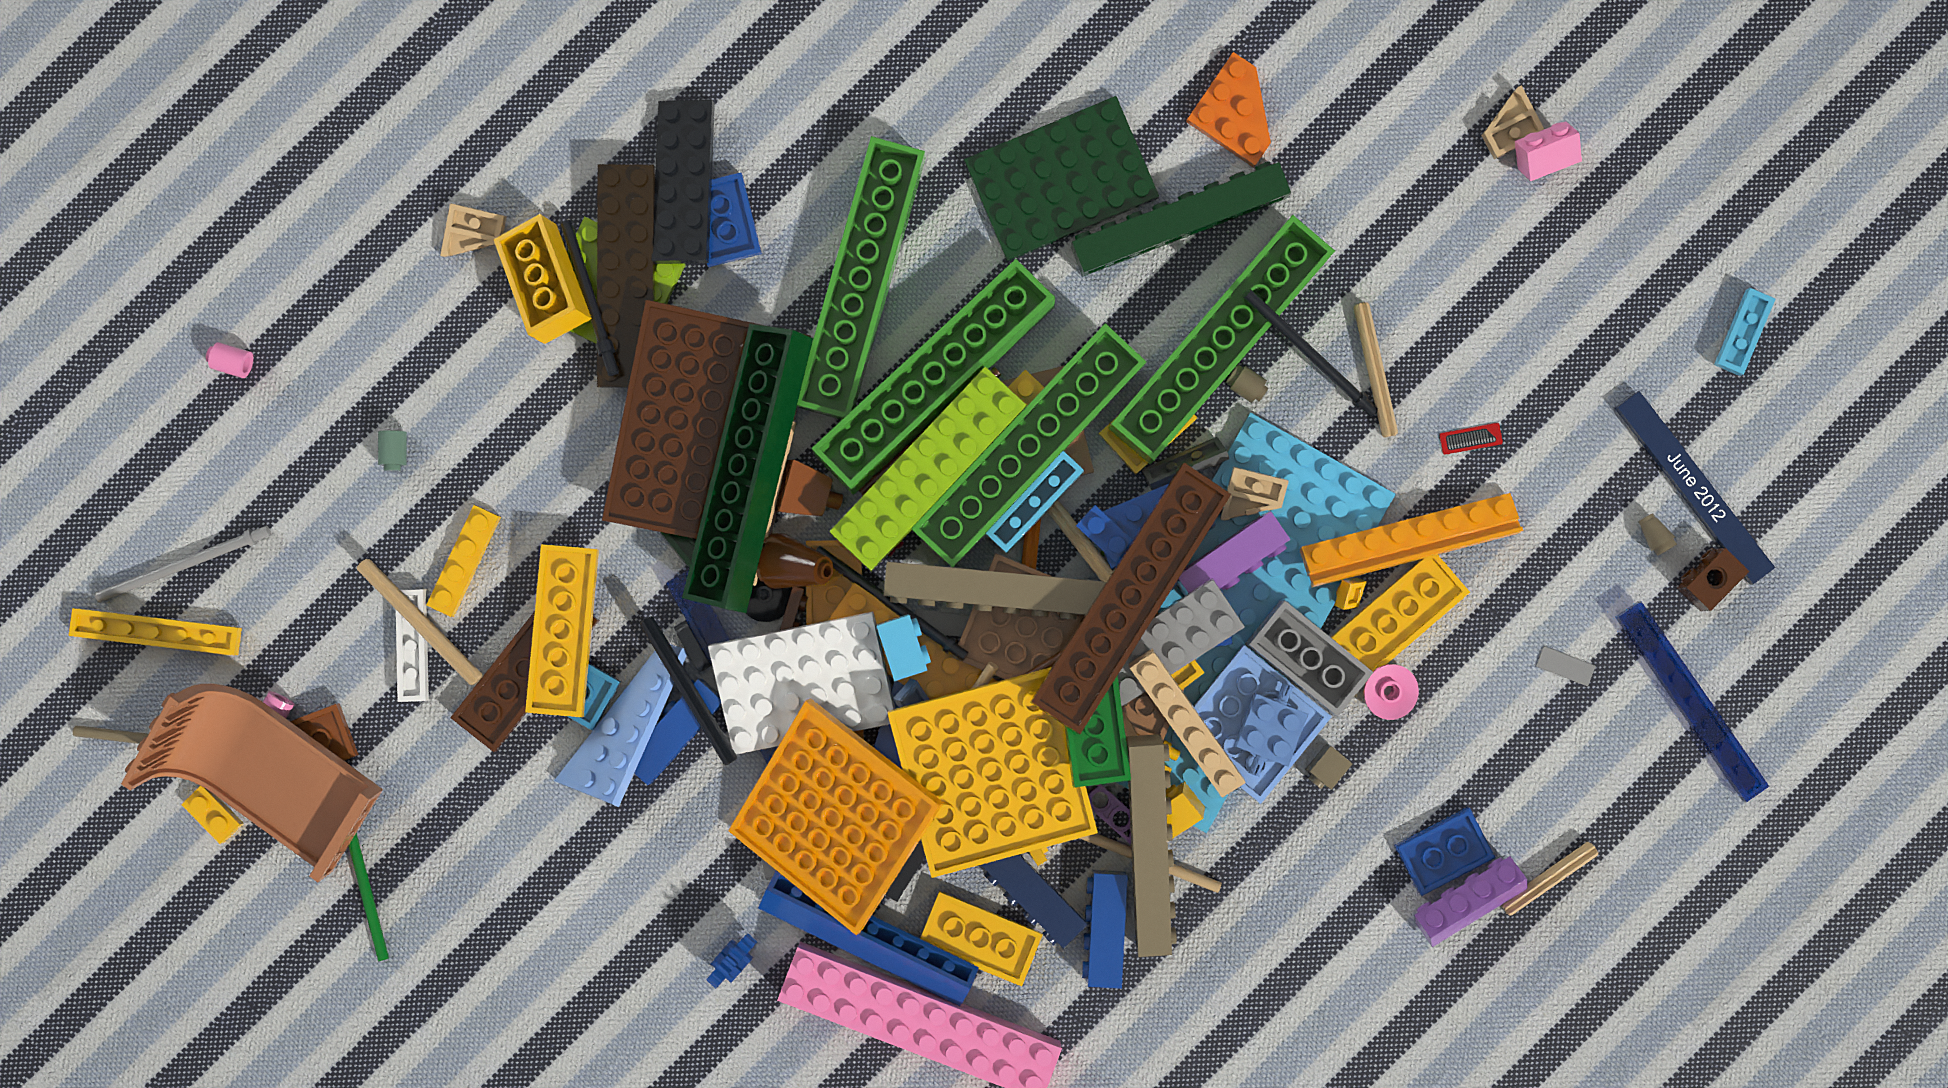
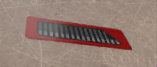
M1499 423L1439 434L1444 455L1503 444Z

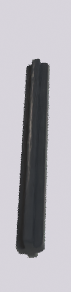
M650 616L640 622L641 628L722 763L729 765L737 759V755L654 617Z

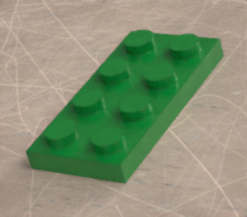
M1117 676L1081 734H1077L1065 726L1073 788L1131 780Z

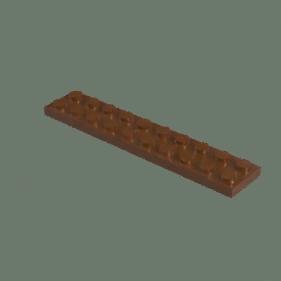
M1186 463L1180 466L1030 701L1031 704L1075 733L1081 734L1228 501L1231 493Z

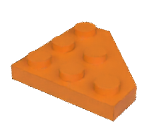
M1233 52L1186 122L1253 168L1271 144L1257 69L1254 65Z

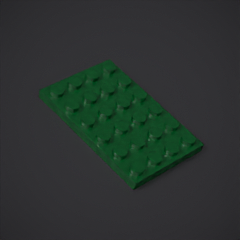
M1117 96L964 159L1007 262L1159 198L1157 189Z

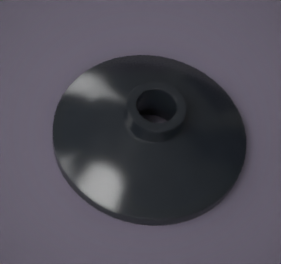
M758 578L756 586L753 585L745 614L760 622H771L781 618L785 614L792 587L770 588ZM762 589L769 591V597L766 600L760 598L759 594Z

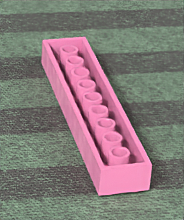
M801 941L796 949L777 1000L1004 1088H1047L1062 1050L1061 1041L963 1003L961 1006H958L921 987Z

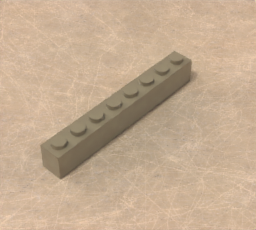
M887 562L884 596H889L890 602L907 604V598L919 599L918 605L935 606V601L947 602V608L963 609L964 604H975V610L992 612V606L1003 607V613L1020 614V609L1032 610L1031 615L1048 617L1049 611L1060 612V618L1077 620V614L1086 615L1106 582Z
M1161 734L1126 736L1131 773L1128 787L1138 957L1172 955V944H1177L1176 928L1171 927V919L1176 918L1175 903L1170 901V893L1175 892L1174 877L1169 876V867L1174 866L1173 851L1168 850V841L1173 840L1171 823L1167 824V815L1172 814L1170 797H1166V788L1171 787L1170 772L1165 771L1164 762L1170 760L1168 744H1163Z

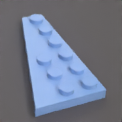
M670 644L683 665L687 656L686 650ZM656 651L650 656L556 777L555 782L617 807L620 806L674 685L673 679Z

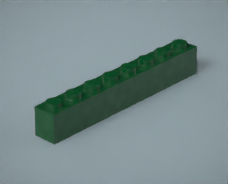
M1270 161L1262 163L1255 167L1254 172L1245 175L1244 171L1236 173L1229 177L1230 181L1219 184V181L1210 183L1203 187L1204 191L1194 194L1193 191L1186 192L1177 197L1178 201L1171 204L1163 201L1152 206V211L1142 214V211H1137L1126 217L1127 220L1117 224L1116 221H1111L1100 227L1101 230L1091 234L1090 231H1085L1076 235L1075 240L1071 243V249L1082 277L1287 199L1291 194V190L1280 162L1272 165Z

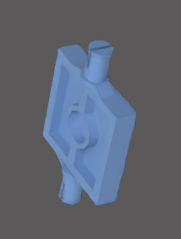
M1282 683L1277 698H1266L1256 693L1253 694L1234 746L1246 750L1254 756L1248 773L1260 777L1265 761L1277 762L1289 767L1308 717L1307 713L1297 710L1287 703L1294 688L1293 686Z

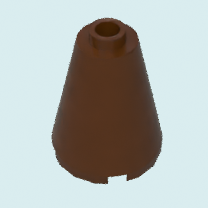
M773 533L765 538L764 543L766 544L761 551L756 573L759 580L764 582L766 586L778 589L823 585L831 579L833 563L829 557L788 534Z

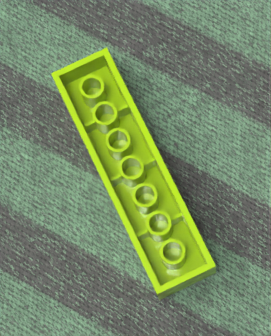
M984 367L829 532L872 572L1027 405L989 369Z

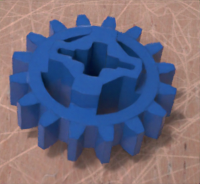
M748 933L739 943L732 939L710 964L715 970L706 980L715 989L725 979L732 983L754 958L749 952L756 945L757 941Z

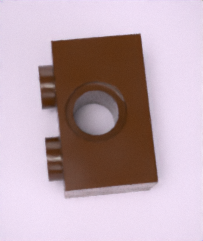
M1726 548L1709 549L1700 558L1702 562L1695 569L1691 568L1681 577L1683 582L1677 589L1699 611H1712L1750 572ZM1709 571H1712L1715 576V581L1712 585L1707 581Z

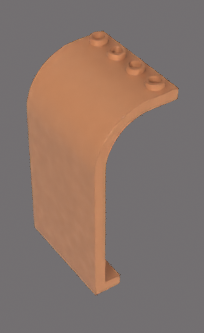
M197 684L187 687L176 694H169L162 702L163 710L149 726V729H151L149 735L138 745L137 751L139 752L136 758L125 768L127 774L121 784L128 790H132L156 777H178L192 781L212 792L311 864L314 869L309 877L317 883L333 872L383 789L268 705L246 692L219 684Z

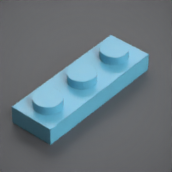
M1752 288L1746 289L1714 363L1715 366L1738 376L1744 375L1776 298Z

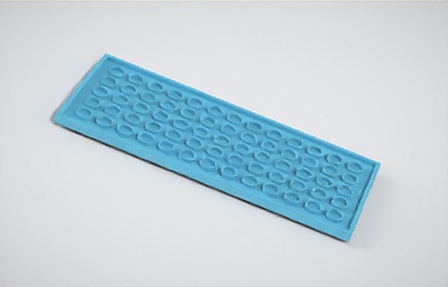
M1251 412L1248 414L1228 450L1229 460L1220 464L1211 481L1227 491L1233 466L1289 480L1282 508L1270 511L1291 540L1285 543L1287 549L1277 556L1271 558L1266 556L1261 561L1264 565L1250 574H1245L1244 572L1238 576L1240 581L1228 590L1220 588L1245 628L1231 636L1233 644L1214 647L1196 659V662L1205 673L1184 688L1183 692L1192 705L1198 701L1242 645H1245L1279 601L1285 600L1321 629L1337 598L1336 591L1342 580L1311 588V581L1309 576H1307L1299 549L1302 546L1378 527L1395 496V493ZM1265 510L1252 515L1230 518L1225 521L1220 519V512L1215 520V528L1207 532L1187 566L1262 514L1270 511ZM1177 585L1170 591L1158 613L1184 597ZM1169 725L1164 740L1172 743V747L1181 751L1176 761L1172 759L1164 761L1165 765L1172 769L1170 772L1171 785L1175 784L1178 786L1185 781L1205 806L1204 818L1193 826L1207 834L1228 794L1223 798L1220 796L1183 742L1172 732L1173 728ZM1128 781L1116 782L1129 789Z

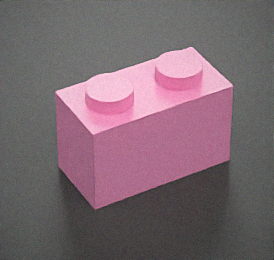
M1566 121L1553 124L1551 127L1537 133H1530L1524 138L1515 141L1518 170L1530 181L1582 161L1580 134Z

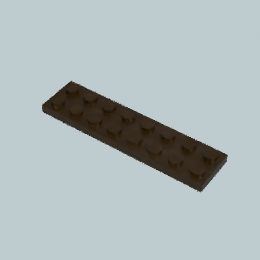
M598 164L597 304L608 339L612 340L615 353L613 355L619 371L614 376H608L603 358L599 356L597 351L598 388H628L645 301H654L655 264L652 261L655 196L654 165Z

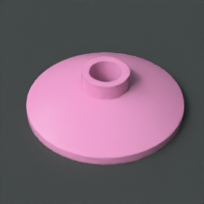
M1387 664L1375 669L1364 686V700L1369 710L1376 716L1387 720L1399 719L1407 715L1415 706L1419 694L1418 683L1414 675L1405 667L1396 664ZM1391 686V693L1385 695V687Z

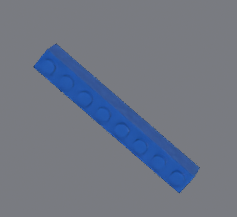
M775 871L758 909L958 1006H961L969 993L979 967L874 916H871L863 930L858 935H855L778 871Z

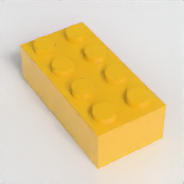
M538 214L493 239L529 336L546 344L592 319L557 224L542 214Z

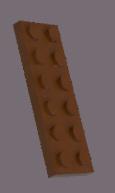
M535 611L450 717L493 752L500 748L526 715ZM594 615L592 621V630L600 621Z

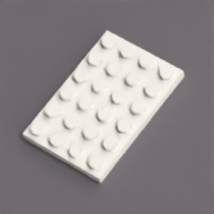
M874 612L715 643L708 646L730 742L735 754L779 746L804 702L810 698L852 731L890 724L887 711L895 709Z

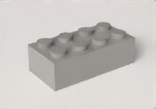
M1285 600L1277 603L1245 643L1246 646L1331 715L1337 717L1374 673Z

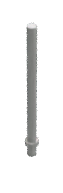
M267 525L253 531L248 529L241 536L95 592V598L98 602H103L243 546L256 545L257 541L271 536V531Z

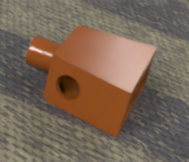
M787 460L775 512L823 516L825 507L839 510L843 501V494L830 491L833 479L799 461Z

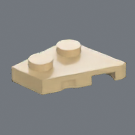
M1522 85L1515 89L1481 135L1494 160L1514 150L1516 140L1524 138L1530 133L1544 130Z
M450 203L440 256L449 257L495 245L493 239L504 234L507 216Z
M1233 466L1227 488L1231 496L1221 511L1220 519L1225 521L1234 517L1282 508L1289 480Z

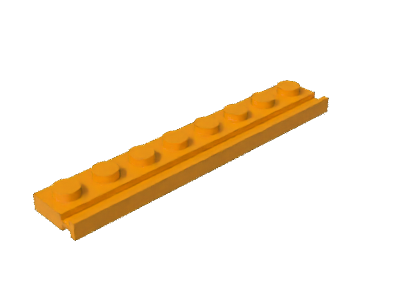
M1511 493L1302 546L1299 551L1312 588L1519 534L1524 530L1523 527H1520L1519 516Z

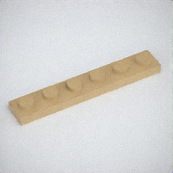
M1153 648L1129 663V668L1220 796L1223 798L1245 784L1246 782L1242 774Z

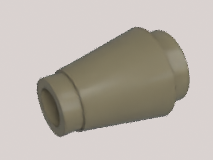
M1653 513L1638 521L1650 551L1654 550L1657 556L1677 545L1674 540L1675 536Z

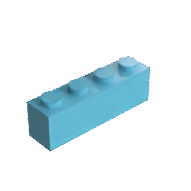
M1062 451L986 534L1008 553L1084 473V470Z

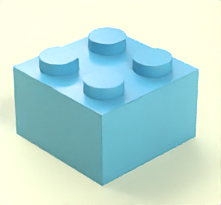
M906 614L876 625L894 681L927 671L926 664L930 663L931 660L926 646L919 645L917 636L922 635L917 618L911 619L910 615Z

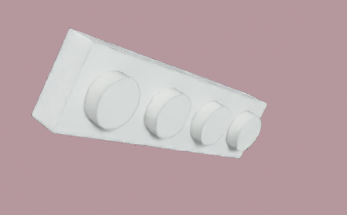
M426 589L400 590L427 617ZM396 610L398 702L428 701L427 641Z

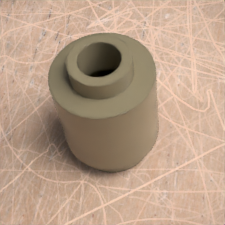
M1237 364L1225 382L1231 386L1230 389L1250 403L1255 399L1260 402L1268 390V387L1265 386L1267 382L1265 378L1247 366L1242 367Z

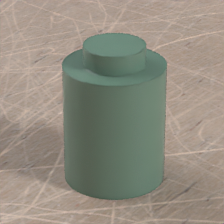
M378 431V465H382L384 471H401V466L407 465V432Z

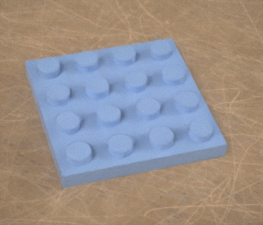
M1242 645L1193 705L1244 777L1246 783L1240 786V788L1260 804L1332 717L1245 645ZM1282 683L1294 687L1287 703L1291 704L1295 709L1307 713L1308 717L1289 767L1277 762L1265 761L1260 777L1248 773L1254 756L1248 751L1234 746L1253 694L1256 693L1266 698H1277Z

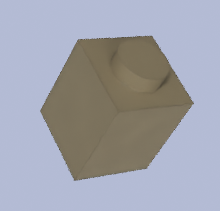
M1325 744L1305 770L1311 774L1308 779L1318 788L1322 789L1325 786L1332 790L1351 767L1352 763L1332 746Z

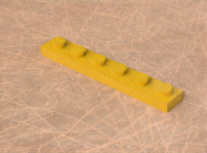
M72 608L69 636L235 656L239 654L242 628Z

